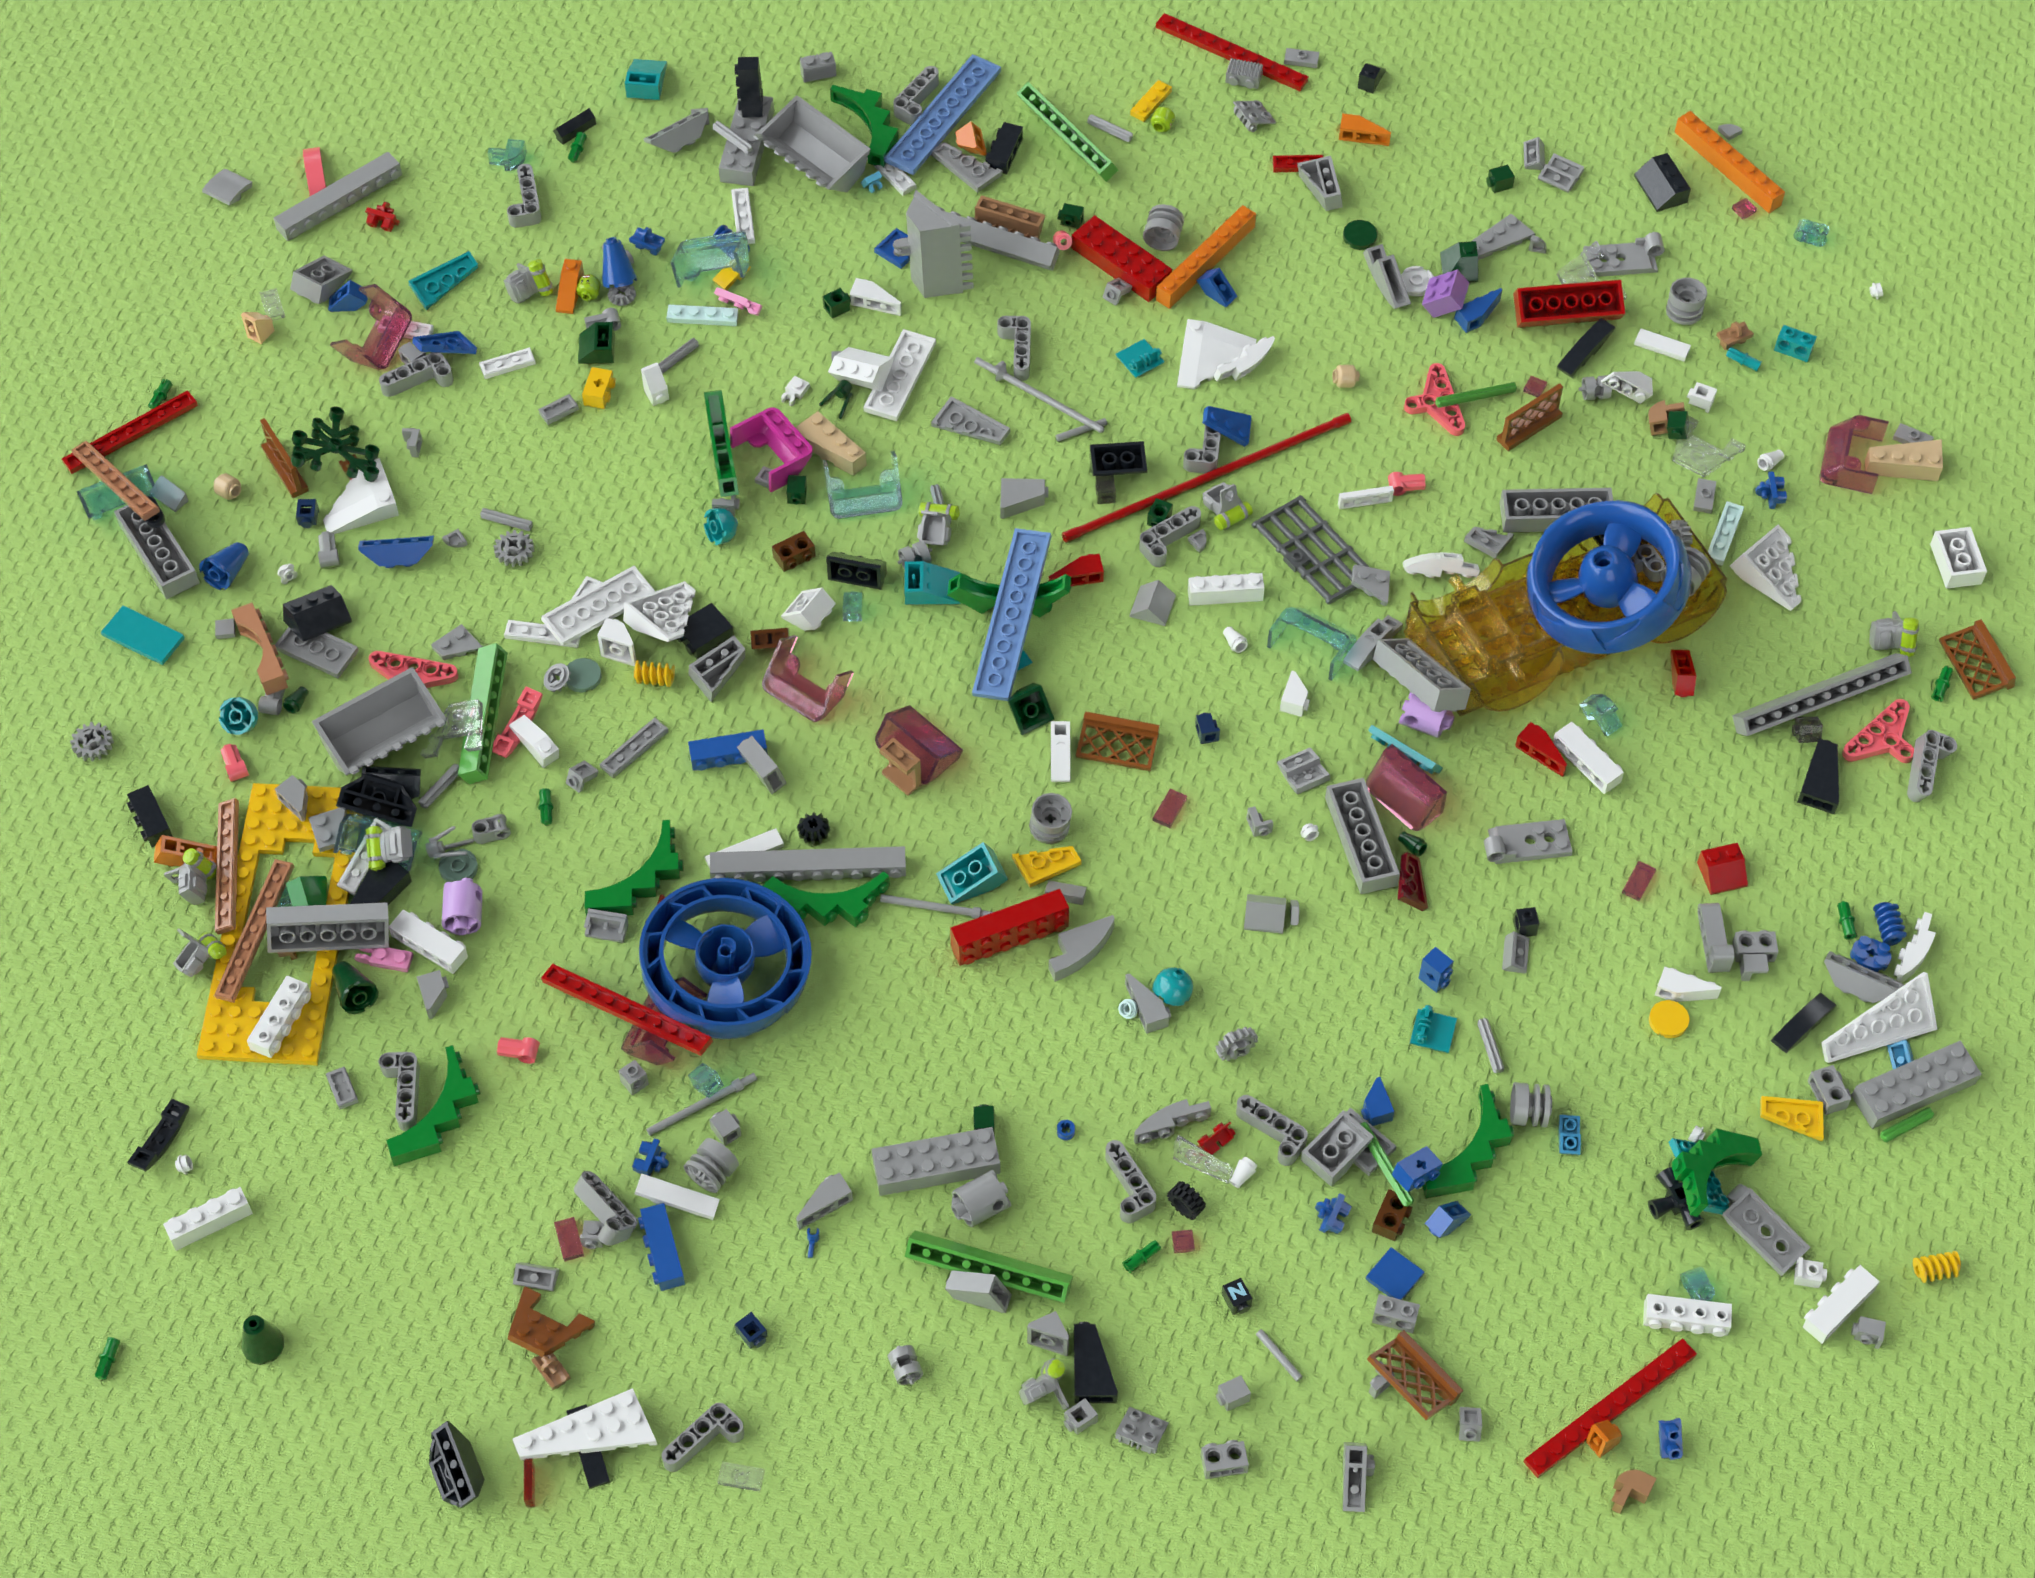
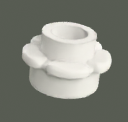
M1872 283V287H1869L1871 296L1878 299V297L1883 296L1881 284Z
M1311 823L1303 826L1300 834L1306 841H1312L1319 835L1318 826Z
M1695 1126L1688 1140L1694 1143L1702 1140L1706 1134L1703 1132L1704 1127Z
M179 1155L177 1157L175 1166L178 1172L188 1174V1171L193 1170V1163L188 1155Z

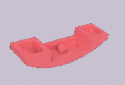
M320 147L303 149L310 196L326 188Z
M525 687L517 701L518 706L501 735L498 734L493 742V753L507 758L520 743V739L511 730L509 725L523 715L533 721L543 696L542 693Z

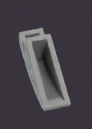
M1383 244L1367 248L1363 252L1367 265L1388 303L1393 309L1410 305L1411 302L1394 255L1386 256Z
M1113 915L1058 934V944L1063 955L1049 959V971L1054 982L1078 971L1100 952L1114 929L1115 918Z

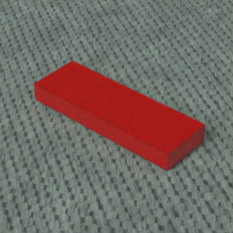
M1324 155L1273 156V172H1299L1297 163L1322 158Z

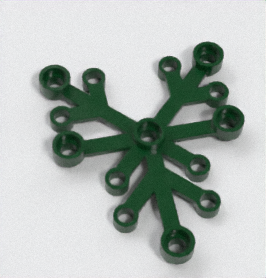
M337 406L330 408L329 417L332 421V428L326 425L322 419L314 418L312 421V427L314 428L311 434L312 438H307V434L301 430L293 432L292 441L295 446L293 447L291 462L294 467L300 468L306 461L313 459L310 468L313 471H320L322 467L321 455L329 452L339 453L349 461L346 473L348 477L356 478L359 469L364 473L365 480L369 482H374L378 478L379 469L376 467L377 463L374 460L378 458L380 449L372 444L366 445L365 449L357 448L359 427L356 425H350L348 428L340 430V421L344 416L342 408ZM323 431H325L332 438H329L326 434L323 433ZM350 435V436H349L348 438H346V439H343V440L340 439V438H342V437H344V436ZM303 444H309L322 448L314 450L302 446ZM350 453L365 455L367 460L355 458Z

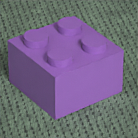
M1458 269L1430 278L1422 302L1423 307L1433 318L1462 309L1469 286L1468 280Z

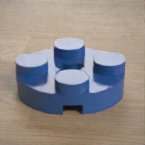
M1861 936L1853 944L1850 951L1852 960L1854 958L1857 964L1877 973L1879 970H1886L1891 961L1890 946L1887 943L1867 936Z

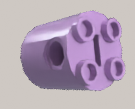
M1410 692L1408 697L1410 700H1405L1402 710L1405 713H1402L1399 724L1436 738L1440 737L1443 730H1450L1455 717L1452 711H1432L1427 704L1421 702L1415 694Z
M463 878L461 881L446 882L444 884L441 925L450 933L466 935L478 931L481 927L483 890L479 885L473 883V879Z

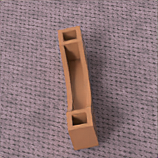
M249 603L231 610L240 635L252 639L263 649V656L257 673L266 696L288 688L286 680L289 677L286 670L281 669L284 666L280 656L276 657L278 652L275 644L271 645L273 640L270 633H265L268 629L265 621H260L263 618L259 608L255 609L253 603Z

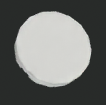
M1412 266L1403 271L1401 276L1408 295H1425L1429 279L1434 277L1431 271H1426L1423 269L1424 267Z

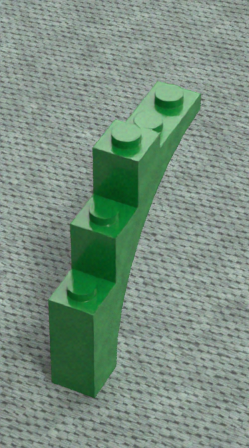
M832 85L830 88L831 101L843 105L857 114L870 131L872 139L869 146L870 153L867 156L868 164L880 165L884 168L886 165L884 157L899 141L898 128L889 126L890 111L881 108L882 93L866 89L862 93Z
M722 390L704 392L720 496L739 495Z
M959 573L949 580L947 596L983 614L995 606L1000 585L983 582ZM1065 574L1057 579L1039 584L1032 614L1040 618L1052 610V603L1070 593L1071 577Z
M662 820L661 835L657 846L650 858L640 869L614 885L585 891L586 917L588 908L625 914L627 916L634 915V908H637V898L657 897V890L660 889V880L680 879V871H684L683 860L679 859V853L676 852L675 843L672 844V839H675V827H671L670 820Z
M883 871L871 881L847 891L813 893L786 885L772 876L763 887L770 889L785 899L799 914L802 921L808 913L825 927L829 922H833L839 914L851 925L857 927L860 923L862 924L867 920L869 915L868 906H871L881 893L884 894L889 889L890 881L889 875Z
M453 1045L445 1047L448 1060L447 1077L443 1091L436 1104L415 1126L400 1135L386 1140L394 1166L442 1152L440 1144H443L441 1133L460 1127L459 1119H462L460 1108L479 1103L477 1095L481 1093L478 1083L473 1084L472 1078H467L465 1069H460L459 1064L463 1063L459 1051L455 1052Z
M1488 1084L1480 1085L1478 1093L1481 1108L1480 1125L1473 1140L1463 1152L1441 1166L1439 1170L1440 1175L1435 1180L1425 1182L1422 1186L1425 1199L1473 1190L1475 1182H1477L1475 1170L1492 1168L1493 1160L1496 1159L1494 1148L1510 1145L1511 1139L1514 1137L1513 1127L1508 1124L1507 1118L1501 1119L1500 1111L1494 1105L1495 1094L1493 1091H1490Z
M1716 1128L1706 1141L1699 1140L1690 1149L1689 1153L1682 1151L1671 1164L1675 1180L1682 1181L1686 1202L1691 1216L1698 1217L1708 1206L1707 1181L1712 1170L1725 1165L1752 1166L1762 1156L1758 1138Z

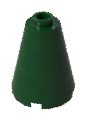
M346 961L339 962L333 967L332 975L340 1005L345 1012L358 1014L364 1012V1008L368 1005L370 1007L374 1005L378 999L379 991L371 980Z
M258 1315L249 1316L243 1323L242 1352L246 1359L254 1364L262 1365L265 1362L274 1361L283 1351V1335L277 1327Z

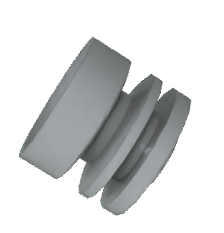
M1162 204L1152 207L1143 232L1145 243L1151 248L1160 251L1174 249L1178 245L1180 232L1184 224L1182 212L1171 205Z
M1680 278L1674 281L1670 287L1666 306L1668 317L1675 323L1682 325L1698 322L1703 315L1707 297L1705 285L1694 278Z
M1685 546L1692 571L1690 597L1694 595L1701 582L1710 572L1711 565L1703 553L1695 548ZM1666 566L1660 573L1662 583L1666 576Z
M1047 793L1039 796L1034 801L1029 827L1035 839L1042 843L1054 844L1062 841L1067 836L1072 815L1071 804L1060 794Z
M1514 1082L1510 1102L1511 1125L1525 1126L1528 1117H1531L1533 1127L1537 1126L1539 1118L1540 1126L1547 1127L1552 1112L1550 1086L1544 1084L1540 1093V1085L1535 1084L1533 1092L1530 1093L1528 1083Z
M706 1138L698 1147L697 1154H693L690 1160L684 1164V1170L699 1186L709 1192L716 1193L721 1188V1185L726 1182L725 1176H731L739 1166V1161L723 1144L714 1139Z

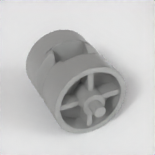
M1608 375L1598 376L1597 379L1594 376L1583 377L1582 387H1579V391H1582L1583 399L1595 400L1596 397L1599 399L1611 398L1612 388L1601 383V380Z
M923 540L912 544V548L907 546L899 549L898 556L900 560L897 562L902 564L904 570L905 561L931 563L930 552L932 549H928Z
M899 1345L888 1354L890 1365L895 1369L893 1373L899 1385H913L915 1381L923 1376L920 1363L916 1361L917 1355L913 1346Z

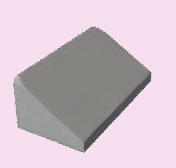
M1540 137L1523 142L1524 168L1543 170L1545 154L1544 143Z
M162 475L150 491L151 495L174 512L188 502L186 493Z
M1048 880L1045 894L1061 889L1066 902L1083 905L1087 887Z
M1514 931L1505 936L1502 970L1527 973L1528 937Z
M518 1262L515 1266L513 1284L554 1291L559 1269Z

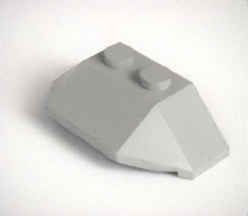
M700 109L644 138V142L673 153L678 152L682 149L681 147L691 145L696 142V139L701 137L708 112Z
M1829 951L1824 960L1835 987H1838L1844 993L1858 996L1864 1002L1875 1003L1882 1001L1904 986V984L1897 982L1887 975L1874 972L1849 958L1836 955Z

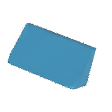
M1906 1039L1887 1045L1893 1069L1914 1061L1910 1043Z

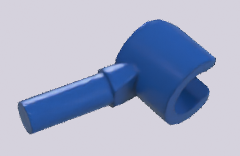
M810 1228L807 1229V1239L809 1241L808 1258H813L814 1245L819 1240L818 1228L815 1235L810 1234Z

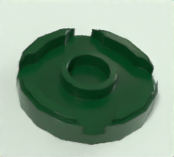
M1365 220L1351 221L1344 227L1343 231L1344 242L1357 250L1370 248L1371 245L1376 243L1378 235L1376 227Z

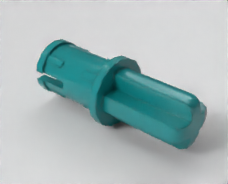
M1730 347L1726 353L1727 357L1739 362L1741 366L1745 365L1756 372L1762 361L1749 356L1748 353L1745 354L1733 347Z

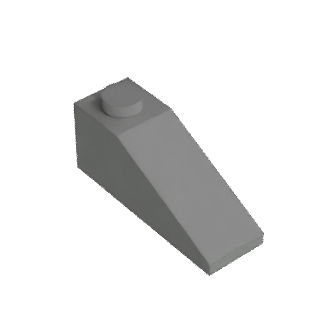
M1125 974L1126 988L1131 999L1137 1004V1013L1145 1032L1150 1033L1168 1027L1169 1018H1171L1169 1008L1165 1007L1159 997L1131 974Z
M840 1172L836 1175H829L821 1182L796 1217L799 1230L853 1200L852 1191Z
M1344 1442L1343 1511L1365 1512L1366 1443Z

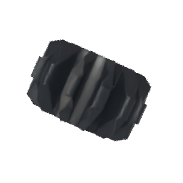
M815 812L811 816L806 813L805 818H800L797 825L800 839H804L805 843L811 841L812 845L816 841L822 843V839H827L830 831L828 819L823 818L822 813L816 816Z

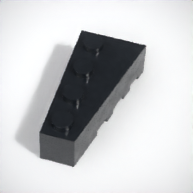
M738 57V64H735V75H738L736 76V87H739L737 88V99H741L738 100V110L742 111V118L763 117V89L759 57Z

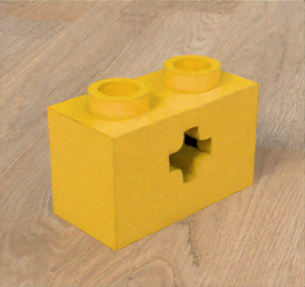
M591 368L582 393L584 406L605 409L606 403H609L611 398V389H614L616 384L612 370Z

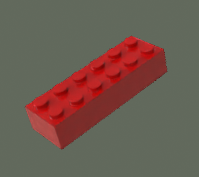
M1095 215L1071 234V248L1114 279L1120 278L1132 285L1131 290L1147 302L1156 297L1157 286L1172 273V268Z
M1621 280L1517 288L1513 293L1517 328L1598 321L1600 318L1604 320H1617L1625 315Z
M1057 889L950 927L951 949L959 966L969 965L975 960L989 958L1000 951L1005 952L1014 946L1025 945L1031 940L1044 938L1053 932H1061L1069 927V906L1061 889Z

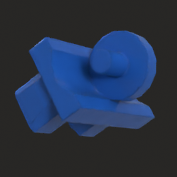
M638 227L634 235L629 238V242L635 244V247L638 249L645 248L650 250V254L656 256L661 251L665 238L652 233L651 228L646 227L642 229Z
M1768 472L1769 478L1765 482H1760L1755 491L1758 496H1762V499H1767L1768 497L1769 509H1775L1776 504L1786 503V491H1777V489L1784 488L1785 481L1784 477H1775L1774 472Z
M654 1138L653 1142L642 1141L639 1153L647 1157L646 1160L636 1158L632 1166L633 1171L651 1176L653 1169L655 1172H660L661 1168L668 1167L669 1161L665 1159L666 1153H660V1140Z
M1341 1193L1338 1194L1337 1198H1332V1200L1325 1198L1324 1202H1317L1315 1209L1319 1212L1318 1217L1323 1219L1319 1229L1323 1233L1330 1230L1338 1234L1344 1227V1222L1336 1217L1339 1214L1345 1218L1352 1206L1344 1201L1345 1196Z
M1681 1419L1659 1421L1658 1434L1661 1458H1669L1671 1460L1682 1458Z

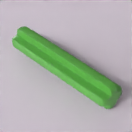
M1926 1107L1883 1130L1880 1137L1884 1142H1889L1932 1119L1934 1112L1930 1107Z

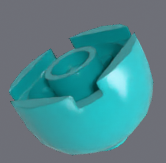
M724 508L707 510L704 518L707 517L704 529L709 541H715L714 545L731 541L736 535L738 521L734 515Z
M234 697L224 701L220 706L219 722L227 733L242 735L253 730L256 726L258 710L249 699Z
M1169 967L1157 975L1152 985V990L1157 997L1160 995L1164 998V1003L1182 1006L1191 998L1193 981L1183 969Z

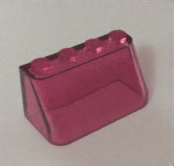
M910 705L886 713L875 738L876 745L880 749L894 737L921 760L922 784L934 781L954 764L963 752L961 747Z
M1393 744L1388 746L1381 754L1366 780L1368 791L1407 827L1414 831H1420L1443 813L1447 791Z

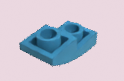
M1559 1115V1154L1580 1155V1116Z

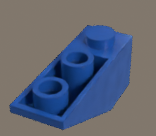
M1501 288L1490 291L1484 296L1477 297L1463 304L1462 309L1456 311L1455 320L1465 333L1482 326L1500 302Z

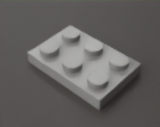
M1352 1108L1346 1112L1359 1124L1367 1122ZM1368 1123L1389 1157L1396 1150V1145ZM1368 1146L1354 1162L1368 1176L1379 1167Z

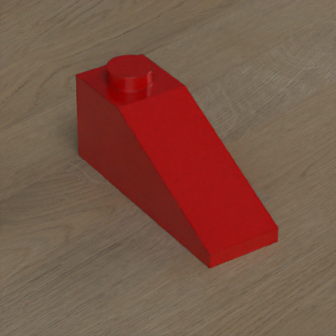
M1100 553L1087 554L1077 558L1051 574L1049 581L1067 574L1071 577V587L1103 582L1104 570Z
M1671 649L1674 694L1680 697L1694 696L1697 676L1690 650Z
M1530 722L1517 736L1515 747L1563 777L1567 763L1547 732L1539 725Z

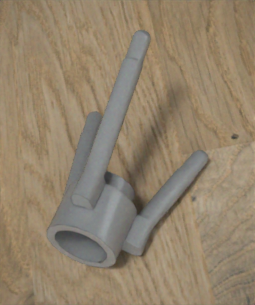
M452 826L439 835L429 838V843H426V850L430 858L434 857V859L466 855L467 851L445 852V850L472 843L474 839L444 846L443 842L438 840L456 829L455 826Z

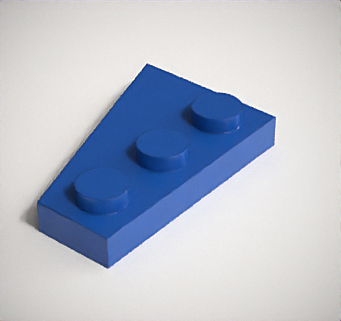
M460 331L413 337L412 341L421 352L476 354L477 347Z
M1207 406L1204 409L1203 424L1243 447L1249 444L1252 415Z

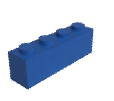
M764 729L689 741L688 745L693 771L724 767L731 764H743L746 761L741 756L737 747L743 740L751 736L768 754Z
M662 1203L640 1209L641 1217L638 1218L640 1229H645L646 1235L642 1237L645 1248L649 1247L651 1251L647 1256L650 1266L655 1267L656 1272L652 1273L655 1285L659 1284L661 1291L685 1285L665 1204Z

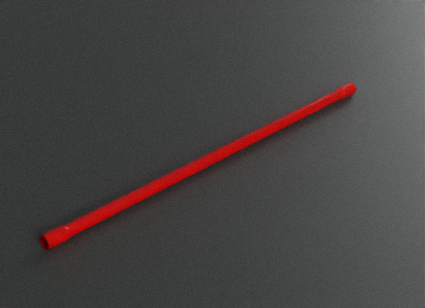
M1348 413L1342 414L1326 423L1096 520L1062 532V538L1065 543L1072 541L1083 534L1152 506L1156 498L1164 501L1334 428L1351 423V417Z

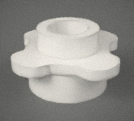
M293 564L282 565L278 570V576L281 577L283 584H287L288 581L295 579L298 575L294 571Z

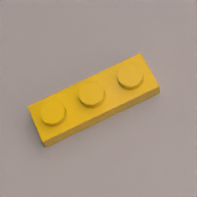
M1158 80L1130 110V115L1145 122L1172 92V86Z

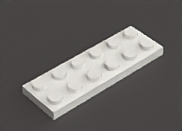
M905 329L902 330L889 356L893 357L894 361L882 391L872 389L863 407L864 412L893 421L898 420L936 344L935 338Z
M632 566L542 615L541 620L559 643L564 646L601 626L606 618L613 619L624 613V602L653 593L655 590L637 568Z

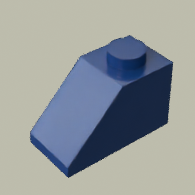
M1220 268L1207 270L1196 280L1205 295L1224 307H1227L1238 297Z
M349 280L329 297L328 310L331 312L357 311L367 303V288Z
M1381 1077L1376 1078L1364 1101L1363 1109H1361L1363 1119L1367 1120L1372 1126L1393 1121L1395 1112Z
M1458 1201L1439 1205L1425 1224L1434 1236L1441 1238L1453 1232L1471 1214Z

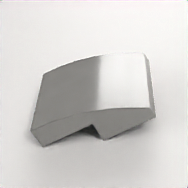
M1553 154L1549 163L1545 164L1538 176V180L1569 193L1582 175L1584 166Z
M223 169L205 185L202 192L230 206L241 200V193L252 188V181L227 169Z
M1307 748L1277 762L1283 776L1297 795L1330 780V774L1320 764V758L1311 748Z

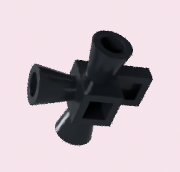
M1672 1167L1661 1171L1656 1178L1667 1189V1193L1664 1198L1648 1200V1207L1652 1216L1655 1219H1659L1672 1210L1674 1215L1681 1213L1686 1230H1693L1699 1227L1705 1220L1700 1214L1698 1217L1690 1215L1683 1183L1675 1180Z

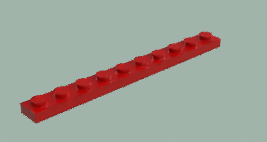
M1164 13L1156 22L1157 29L1229 61L1233 58L1240 61L1262 64L1263 76L1297 91H1301L1308 82L1309 76L1168 14Z
M553 963L541 977L543 983L697 1055L702 1056L713 1042L712 1037Z
M1682 1338L1527 1456L1523 1462L1539 1478L1586 1442L1592 1425L1605 1420L1612 1422L1693 1360L1697 1353Z

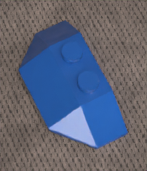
M434 535L364 540L359 542L358 550L379 567L393 568L396 565L410 567L417 564L433 546Z

